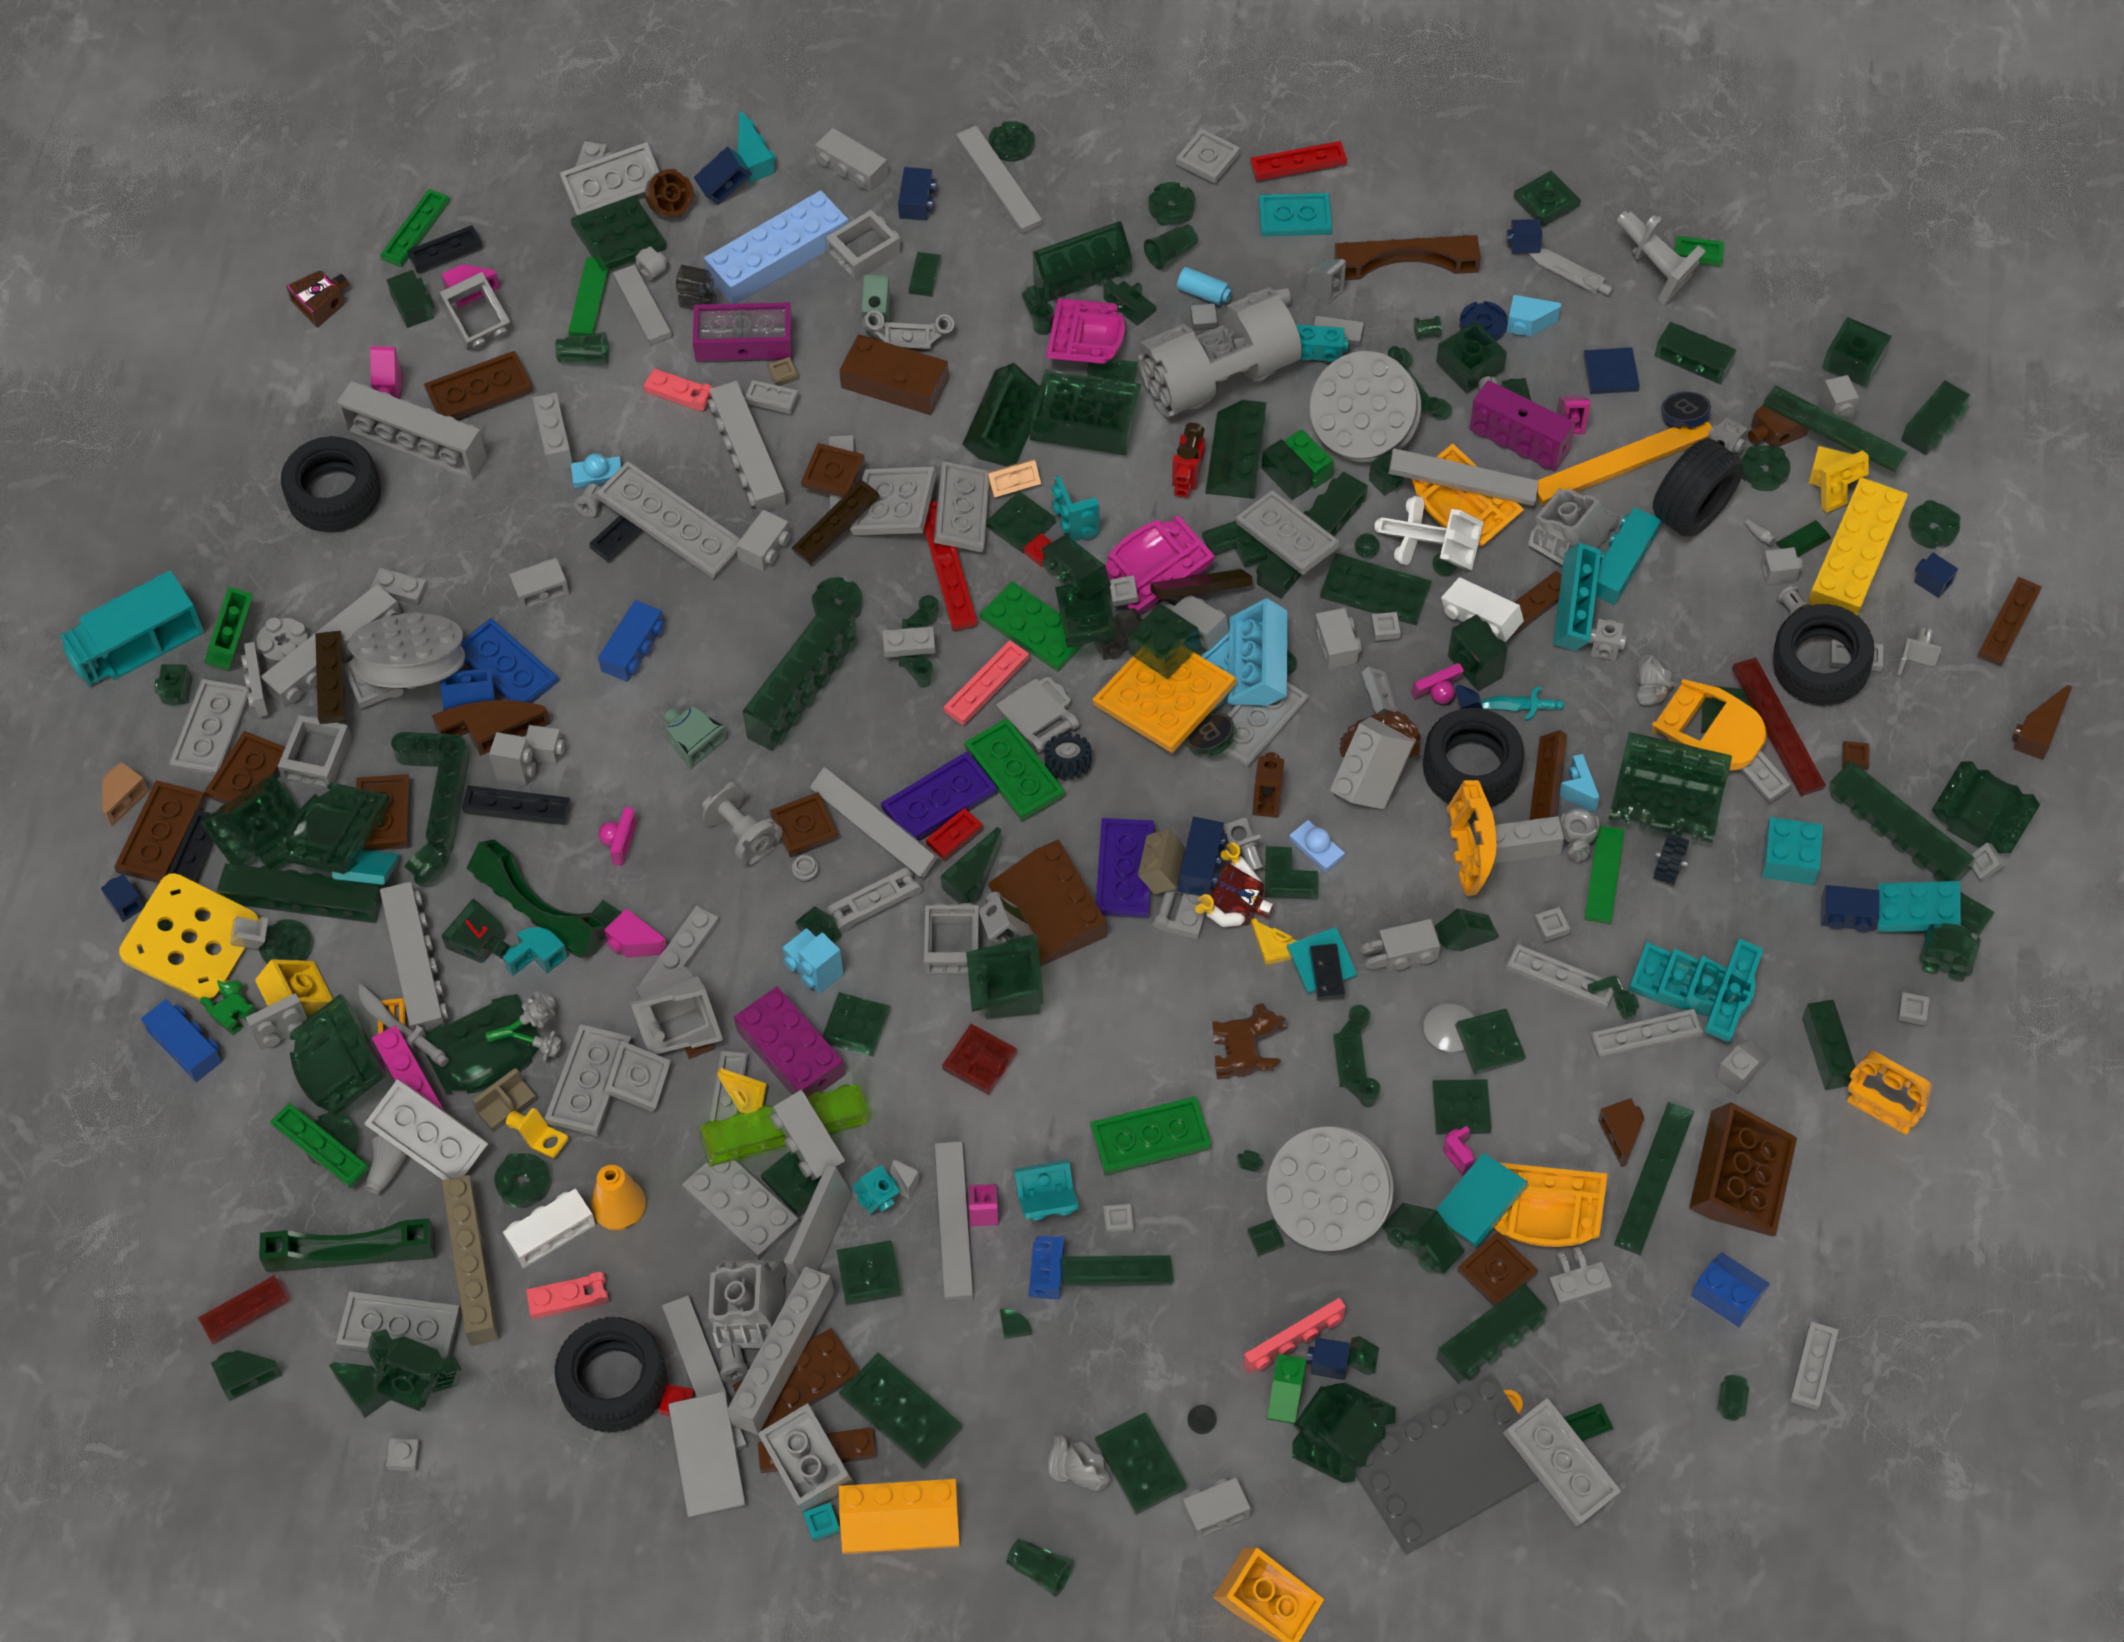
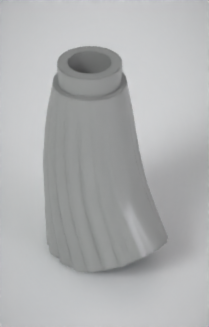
M380 1135L374 1137L371 1141L374 1155L365 1189L376 1195H379L391 1182L407 1157V1154Z

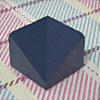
M1456 685L1455 689L1461 709H1483L1478 692L1462 685Z

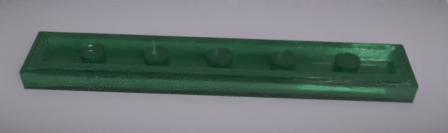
M1777 385L1774 386L1764 400L1763 406L1855 453L1863 450L1869 455V460L1893 472L1897 471L1907 456V451Z
M1671 1102L1667 1103L1614 1246L1641 1255L1693 1117V1110Z

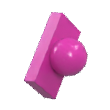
M1460 663L1454 664L1416 681L1410 693L1414 700L1430 693L1431 698L1436 703L1441 705L1448 704L1455 697V688L1452 683L1460 679L1464 670Z
M624 807L619 823L608 821L599 828V840L603 845L611 847L610 854L614 865L622 866L624 864L637 824L633 808Z

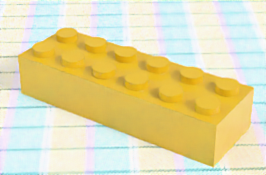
M1860 477L1811 590L1808 600L1810 605H1837L1854 612L1855 615H1859L1902 514L1908 493Z

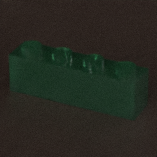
M1524 1283L1439 1347L1436 1360L1457 1384H1460L1465 1379L1470 1381L1480 1373V1368L1487 1362L1490 1365L1496 1362L1502 1356V1351L1508 1346L1511 1348L1517 1346L1524 1339L1523 1335L1528 1331H1537L1545 1323L1547 1307Z

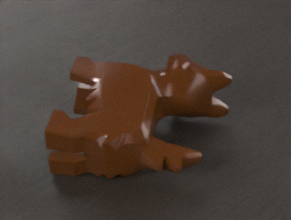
M1260 1003L1254 1006L1252 1015L1249 1018L1221 1023L1219 1021H1212L1214 1044H1225V1050H1227L1226 1058L1215 1056L1217 1080L1229 1079L1232 1076L1245 1077L1256 1070H1274V1067L1281 1062L1280 1058L1258 1056L1256 1042L1262 1037L1286 1029L1287 1025L1281 1023L1286 1020V1016H1276L1275 1012L1268 1011L1265 1005Z

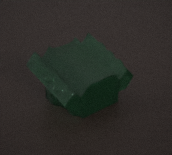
M1961 761L1933 806L1932 811L1940 821L1948 825L1946 831L1975 847L1980 848L1986 843H1991L1998 853H2011L2040 804L2034 794H2023L2017 785L2008 784L1991 774L1989 770H1978L1973 761Z
M272 774L263 778L258 784L248 788L232 801L220 806L216 812L207 815L200 824L234 868L252 857H258L294 833L293 830L299 827L307 818L276 776Z
M386 1329L373 1332L370 1335L367 1352L378 1370L372 1383L374 1394L420 1411L421 1408L426 1406L431 1393L457 1386L462 1368L456 1357L443 1360L437 1349L405 1336L391 1339Z
M1338 1383L1326 1387L1320 1386L1294 1423V1427L1299 1433L1292 1443V1458L1342 1483L1355 1481L1356 1467L1366 1466V1460L1376 1444L1381 1439H1385V1425L1395 1423L1396 1407L1347 1383Z

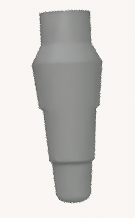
M1751 519L1745 520V525L1761 542H1765L1769 546L1776 542V538L1771 534L1770 530L1759 526Z

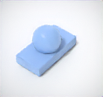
M1309 820L1289 835V840L1325 873L1345 857V853L1330 840L1328 832L1323 828L1314 826Z

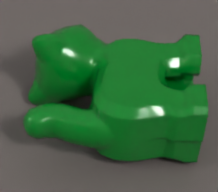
M218 980L219 991L225 999L214 1005L210 998L202 997L200 1003L205 1006L208 1014L218 1025L224 1027L231 1035H235L242 1029L240 1024H236L238 1022L236 1019L243 1017L246 1020L245 1017L256 1013L257 1010L252 1004H248L245 997L241 994L243 985L239 980H226L224 982Z

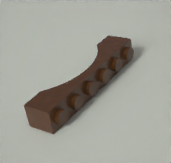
M1477 235L1335 243L1334 260L1344 259L1346 261L1344 280H1360L1368 273L1380 267L1401 262L1432 264L1454 274L1479 273L1481 260Z

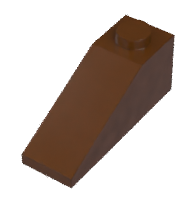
M2065 686L2028 714L2023 725L2017 724L2012 737L2017 740L2014 750L2044 760L2071 692V686Z

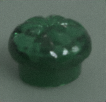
M429 841L404 865V868L414 875V882L416 884L429 885L448 866L450 861L449 850L445 846L438 847Z

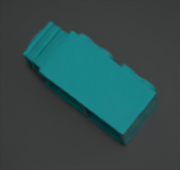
M170 570L156 576L141 586L133 588L120 597L110 600L95 610L88 611L85 615L79 617L81 624L77 625L74 629L68 630L65 634H60L63 642V651L79 678L84 680L88 687H90L93 683H98L101 679L109 676L115 681L204 634V630L194 605Z

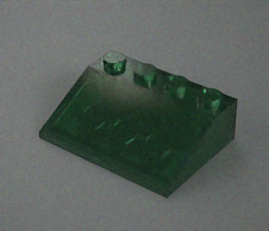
M1045 369L1030 418V440L1126 455L1131 439L1141 384Z

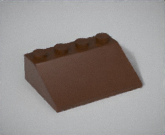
M1059 839L1035 849L988 883L992 892H999L1003 898L1021 910L1033 931L1037 942L1025 950L1035 969L1107 937V922Z
M1732 1102L1711 1110L1689 1208L1711 1220L1772 1237L1776 1236L1797 1137Z

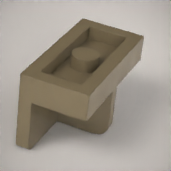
M515 1068L476 1096L472 1102L477 1115L492 1132H495L506 1124V1119L510 1112L518 1111L521 1113L537 1101V1098L523 1082L520 1072Z

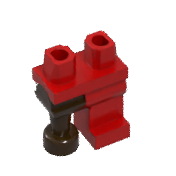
M1198 423L1186 424L1184 434H1181L1177 455H1174L1172 460V486H1175V496L1188 498L1190 490L1197 489L1198 475L1205 453V438H1203L1205 429Z

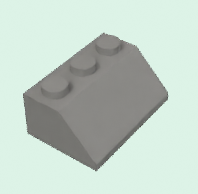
M1372 717L1360 722L1330 791L1354 804L1385 809L1416 741Z

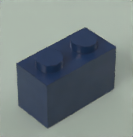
M727 146L708 165L703 167L694 176V179L704 195L719 205L746 181L752 173L742 157Z
M904 167L898 200L899 219L927 221L928 213L933 211L934 197H931V195L936 193L937 179H933L932 169Z
M1825 885L1821 897V926H1829L1832 929H1856L1860 932L1875 931L1879 920L1880 890Z

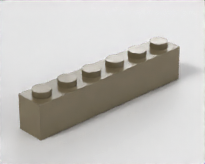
M470 1175L442 1180L465 1334L470 1346L497 1341L499 1339L473 1183Z

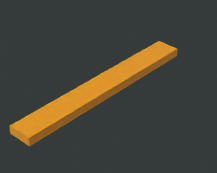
M1707 420L1702 425L1694 428H1688V425H1681V428L1672 427L1539 479L1536 498L1544 506L1558 489H1570L1579 492L1686 450L1700 440L1710 439L1708 434L1712 426Z

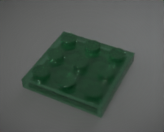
M635 196L571 218L572 227L602 271L611 270L636 261V255L649 246L656 252L667 249L666 241Z

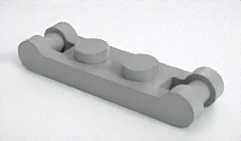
M906 867L831 904L826 911L830 918L835 919V926L839 932L843 933L848 931L853 925L908 897L918 896L923 891V888L918 881L913 879L914 874L911 869ZM902 883L905 884V886L900 888L898 884ZM849 909L851 913L845 916L843 912Z

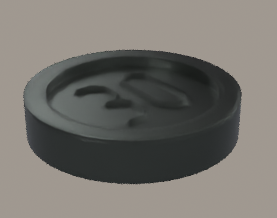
M1206 1405L1195 1406L1188 1414V1425L1197 1434H1207L1216 1425V1414L1212 1408Z

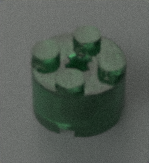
M1942 923L1941 928H1934L1935 924L1930 925L1927 928L1919 960L1923 964L1922 970L1929 974H1937L1939 971L1949 974L1948 977L1954 981H1964L1965 976L1973 973L1981 939L1977 937L1975 940L1971 937L1972 931L1958 925Z

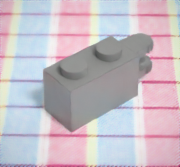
M1192 595L1171 598L1175 606L1165 601L1159 607L1169 617L1171 629L1208 651L1229 633L1227 617L1224 612L1212 608L1204 600L1195 598Z
M1431 919L1380 930L1378 940L1365 943L1360 949L1363 955L1381 952V955L1367 959L1365 964L1368 970L1386 967L1388 971L1392 969L1403 970L1409 965L1433 962L1439 957L1440 944Z

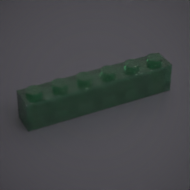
M1343 471L1338 478L1331 480L1327 491L1323 495L1319 494L1314 501L1313 507L1309 511L1306 510L1303 514L1335 537L1367 500L1368 485ZM1272 551L1266 561L1262 560L1256 569L1257 585L1280 599L1285 596L1302 576L1301 573Z
M1850 760L1830 781L1829 792L1837 803H1844L1850 808L1851 813L1856 818L1866 820L1871 824V828L1876 834L1881 837L1885 835L1892 841L1891 844L1896 850L1910 855L1912 861L1919 868L1929 870L1937 882L1960 881L1973 868L1975 858L1853 761Z
M225 863L216 890L218 894L246 907L368 923L377 922L382 905L380 884L338 880L320 873L305 874L292 869L282 871L274 870L268 866H261L260 868L251 867L243 863Z

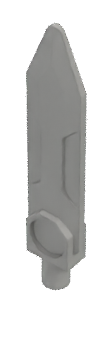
M1541 248L1540 253H1528L1539 266L1567 279L1594 295L1601 292L1610 296L1614 290L1613 287L1605 284L1606 278L1549 249Z

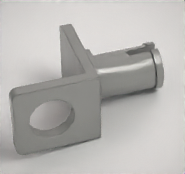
M1926 628L1918 629L1916 640L1907 638L1897 675L1901 676L1906 660L1933 667L1936 666L1941 647L1931 644L1933 632L1928 629L1926 636H1924Z
M1241 818L1224 824L1223 832L1227 834L1228 844L1236 843L1239 846L1244 860L1254 872L1263 869L1264 865L1256 849L1258 842L1261 840V835L1253 836L1247 818ZM1239 826L1245 830L1246 837L1243 840L1237 841L1231 836V830L1234 827Z

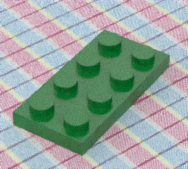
M1013 581L980 613L982 621L1057 672L1090 640L1089 632Z
M1008 718L964 742V748L997 787L998 792L1021 821L1065 796V790Z
M1196 1096L1090 1122V1128L1104 1175L1211 1149V1141Z

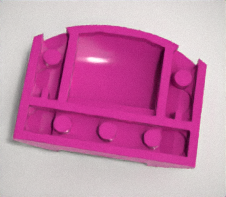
M1058 298L1046 358L1093 363H1106L1112 359L1121 347L1125 332L1123 315H1118L1115 312L1118 306L1115 303Z
M1173 516L1175 521L1162 523L1159 519L1135 530L1114 547L1107 556L1108 561L1104 570L1102 568L1099 570V575L1109 587V580L1134 575L1139 602L1125 604L1134 616L1155 608L1156 603L1161 600L1150 591L1152 582L1200 575L1215 559L1214 554L1180 516Z

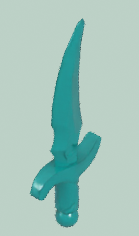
M1541 686L1533 689L1531 698L1522 695L1519 697L1506 695L1481 700L1483 709H1499L1514 712L1530 709V712L1524 718L1525 721L1534 718L1537 709L1555 710L1556 708L1561 710L1565 704L1562 700L1555 702L1554 699H1538L1537 694L1541 692Z

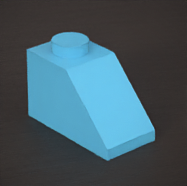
M1513 295L1507 332L1516 335L1532 336L1557 323L1561 303Z

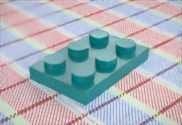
M1960 881L1878 883V890H1880L1878 932L1961 930Z

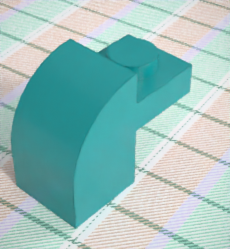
M540 927L527 928L518 932L519 944L511 947L503 956L506 970L512 976L516 975L533 960L548 974L568 958L565 945L551 931Z

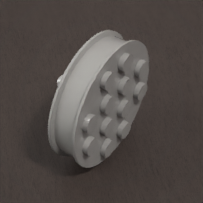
M1358 351L1338 358L1321 373L1312 390L1310 416L1317 435L1333 452L1350 461L1371 463L1391 457L1393 448L1401 450L1410 441L1419 424L1421 398L1414 379L1396 360L1379 352Z
M410 613L385 616L360 627L350 637L348 643L349 650L354 656L351 662L352 672L358 679L368 684L388 688L414 689L416 686L440 681L458 671L465 661V652L460 645L463 640L462 630L454 621L437 615Z
M1316 1127L1297 1134L1286 1142L1276 1154L1267 1179L1268 1202L1278 1225L1293 1240L1315 1250L1336 1251L1364 1242L1382 1226L1389 1214L1393 1201V1176L1384 1154L1365 1135L1345 1127Z

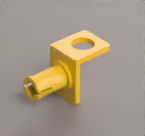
M532 1108L526 1116L518 1111H512L507 1116L506 1125L509 1128L518 1130L531 1149L550 1158H554L569 1139L566 1134L549 1127L535 1108ZM551 1137L558 1138V1142L554 1147H544L547 1139Z

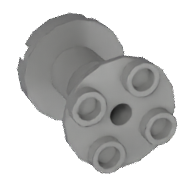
M731 781L715 796L711 795L702 803L704 808L702 821L705 825L711 827L727 820L733 826L732 834L739 840L735 849L736 857L745 865L746 862L750 865L756 864L774 850L775 847L772 843L775 839L778 842L780 841L783 831L781 826L773 819L768 818L757 822L751 815L744 816L738 810L744 798V790L734 781Z

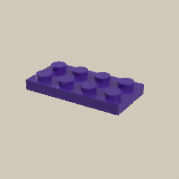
M967 751L881 802V808L886 815L919 840L943 826L963 808L969 810L996 794L997 787Z
M1102 818L1096 904L1102 915L1148 918L1150 889L1138 876L1146 836L1154 833V821Z

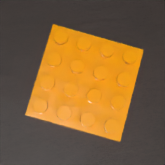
M1156 631L1098 692L1092 701L1093 705L1173 753L1237 684V680L1233 675Z

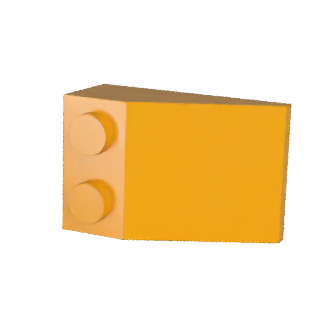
M1257 1547L1242 1548L1213 1595L1215 1600L1233 1614L1279 1642H1299L1324 1601L1321 1596Z

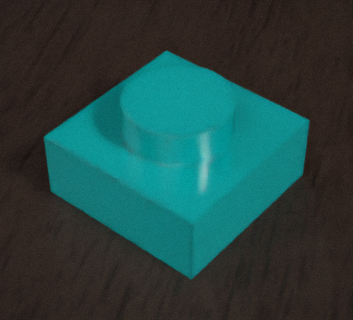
M831 1502L803 1512L812 1542L840 1533Z

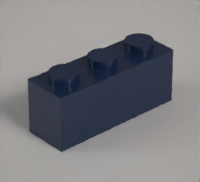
M1193 816L1179 877L1178 892L1202 896L1204 894L1209 895L1211 887L1216 888L1219 872H1214V869H1220L1222 857L1218 851L1219 849H1224L1227 834L1222 833L1224 822Z

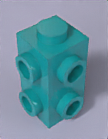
M1296 324L1301 342L1300 359L1334 362L1342 357L1343 352H1348L1349 338H1344L1345 328Z

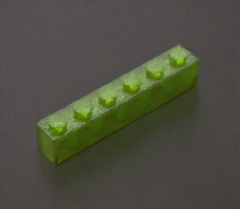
M859 1084L852 1086L842 1085L836 1090L825 1093L816 1092L810 1097H806L829 1135L867 1125L869 1111ZM763 1106L757 1111L746 1114L737 1113L731 1118L720 1121L710 1120L701 1125L699 1139L708 1166L711 1167L786 1147L784 1143L786 1136L781 1129L777 1130L769 1118L772 1115L770 1112L772 1106Z

